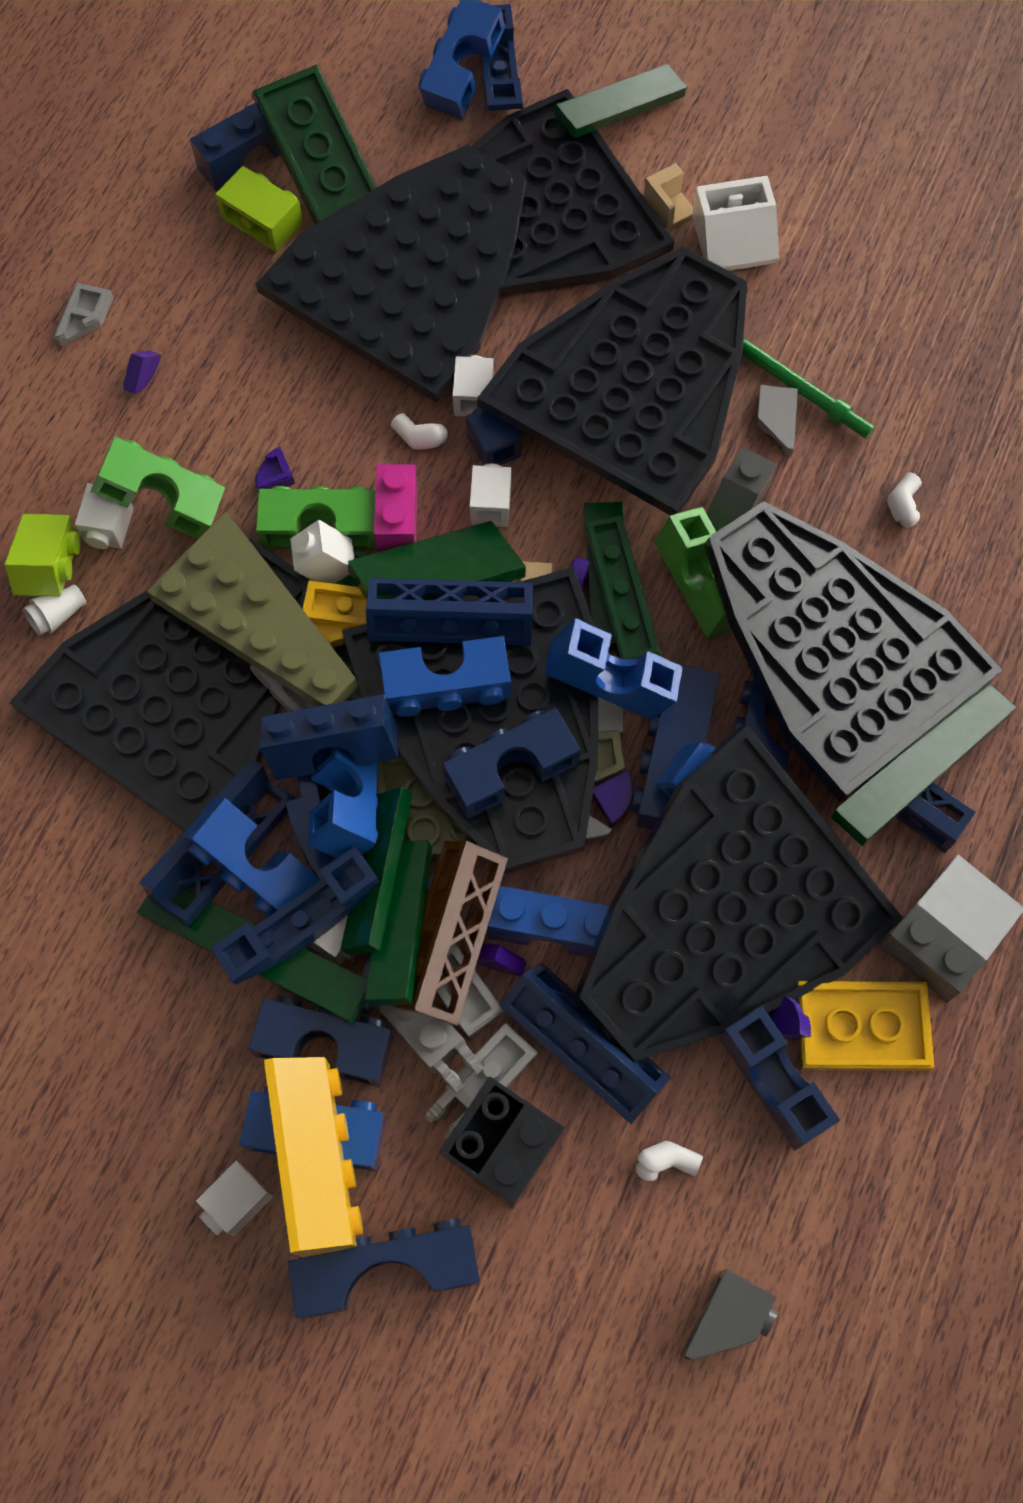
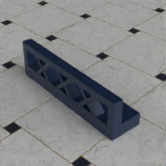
M370 578L366 602L367 641L462 644V641L504 636L505 645L531 646L533 583ZM395 593L398 597L394 599H377V594ZM425 594H435L439 598L436 600H423L420 597ZM468 595L477 596L480 599L476 602H468L461 598ZM506 597H524V603H506L502 599Z
M880 769L878 772H876L872 777H870L867 781H865L862 785H860L856 790L858 791L862 786H864L869 780H871V779H872L876 774H878L882 769ZM934 783L922 793L923 798L919 796L896 818L946 853L958 840L976 812ZM947 807L959 815L961 819L957 823L937 808Z
M251 758L216 796L218 798H226L255 824H260L246 840V859L251 856L288 813L285 801L295 799L293 795L268 780L264 767ZM266 793L280 801L272 811L256 814L255 806ZM182 834L143 877L140 884L153 904L189 927L226 883L220 879V876L223 874L221 869L218 873L202 876V866L204 864L187 851L191 845L182 838ZM196 888L197 897L185 910L171 902L181 890Z
M542 962L524 973L499 1004L504 1011L630 1124L634 1122L671 1079L649 1057L634 1061L578 999L575 991Z

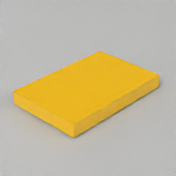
M798 981V986L808 981ZM832 981L830 983H822L814 988L815 990L797 998L798 1004L804 1015L809 1017L811 1024V1037L799 1038L801 1070L931 1071L934 1069L927 982Z

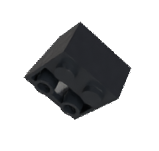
M489 1076L439 1150V1154L481 1187L514 1209L562 1136L564 1126Z

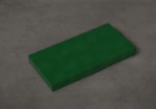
M317 64L252 91V98L314 224L377 188Z
M488 521L349 560L348 572L367 600L370 578L511 582L526 577V566L494 523ZM395 593L377 594V599H394L398 597ZM425 594L420 598L423 600H436L439 597L435 594Z

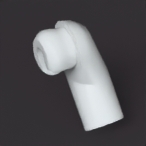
M404 413L397 415L391 422V427L414 450L439 447L448 438L447 429L442 424L428 423L415 425Z
M911 472L905 474L887 499V504L895 521H899L902 527L905 528L914 526L920 519V513L916 510V504L912 496L919 489L922 481L916 474Z
M663 1141L642 1150L637 1157L639 1162L636 1165V1173L645 1181H654L657 1179L659 1172L674 1167L695 1177L703 1156L676 1143Z

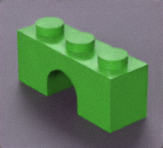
M115 436L105 454L90 492L128 508L137 491L141 489L156 490L166 498L169 505V513L164 525L198 540L211 527L225 487L217 484L214 479L205 474H196L180 467L171 458L159 457L144 450L134 441L122 440Z
M285 486L259 489L256 531L260 544L266 549H292L290 539L309 525L320 520L333 525L337 531L351 538L353 549H376L374 538L376 489H367L360 486L349 489H329L323 486H315L310 489H290Z
M703 507L670 515L654 543L705 637L709 639L732 632V629L728 623L704 548L705 542L711 535L716 533V530Z

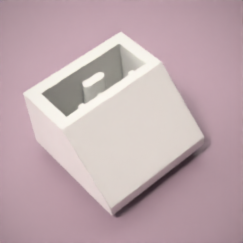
M768 176L696 187L692 218L702 255L705 259L728 271L779 262L777 209Z

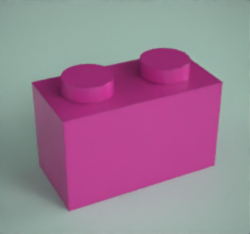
M376 464L374 538L377 552L417 542L418 483L416 465Z

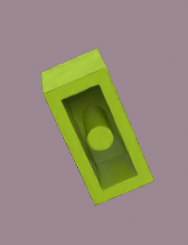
M242 166L215 194L221 218L276 253L303 225L298 198L288 190L283 191L272 184L263 174L254 173L245 166Z
M22 515L5 562V569L13 595L61 596L66 580H70L72 577L73 557L79 554L81 546L80 534L78 531L73 530L70 515Z

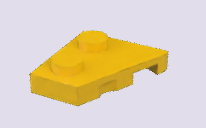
M309 580L303 611L331 647L335 648L345 645L342 630L366 624L367 600L359 587Z

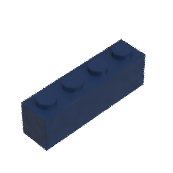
M678 664L683 668L677 702L655 718H651L647 736L655 737L653 750L644 749L639 773L647 774L644 788L636 787L631 811L639 813L636 826L652 830L670 797L657 787L655 783L682 746L698 742L706 743L720 675L718 672Z

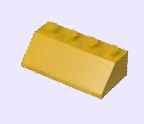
M325 1057L266 1059L264 1064L290 1253L304 1258L357 1247L355 1236L363 1234L359 1206L351 1207L348 1188L356 1187L352 1159L344 1160L341 1142L349 1141L345 1114H337L335 1096L342 1095L338 1068L330 1069V1064Z

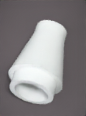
M73 584L63 589L61 596H40L30 599V604L23 608V612L29 624L38 635L46 632L52 634L87 603L80 589Z

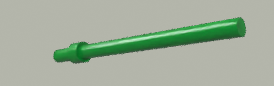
M744 338L742 352L744 357L788 387L798 389V394L828 413L827 418L838 426L844 424L864 439L869 438L875 426L854 413L851 405L840 398L836 401Z

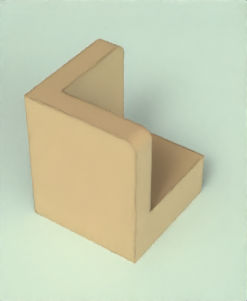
M677 163L647 177L645 180L644 198L667 231L693 219V207L681 193L684 172Z

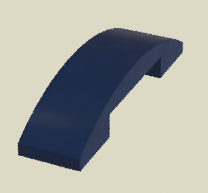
M511 4L493 5L501 8L505 29L492 57L488 58L481 55L487 110L523 109L521 83L518 77Z
M356 846L321 869L319 872L324 878L254 928L246 923L211 948L232 983L237 984L248 980L292 957L328 932L364 900L380 880Z

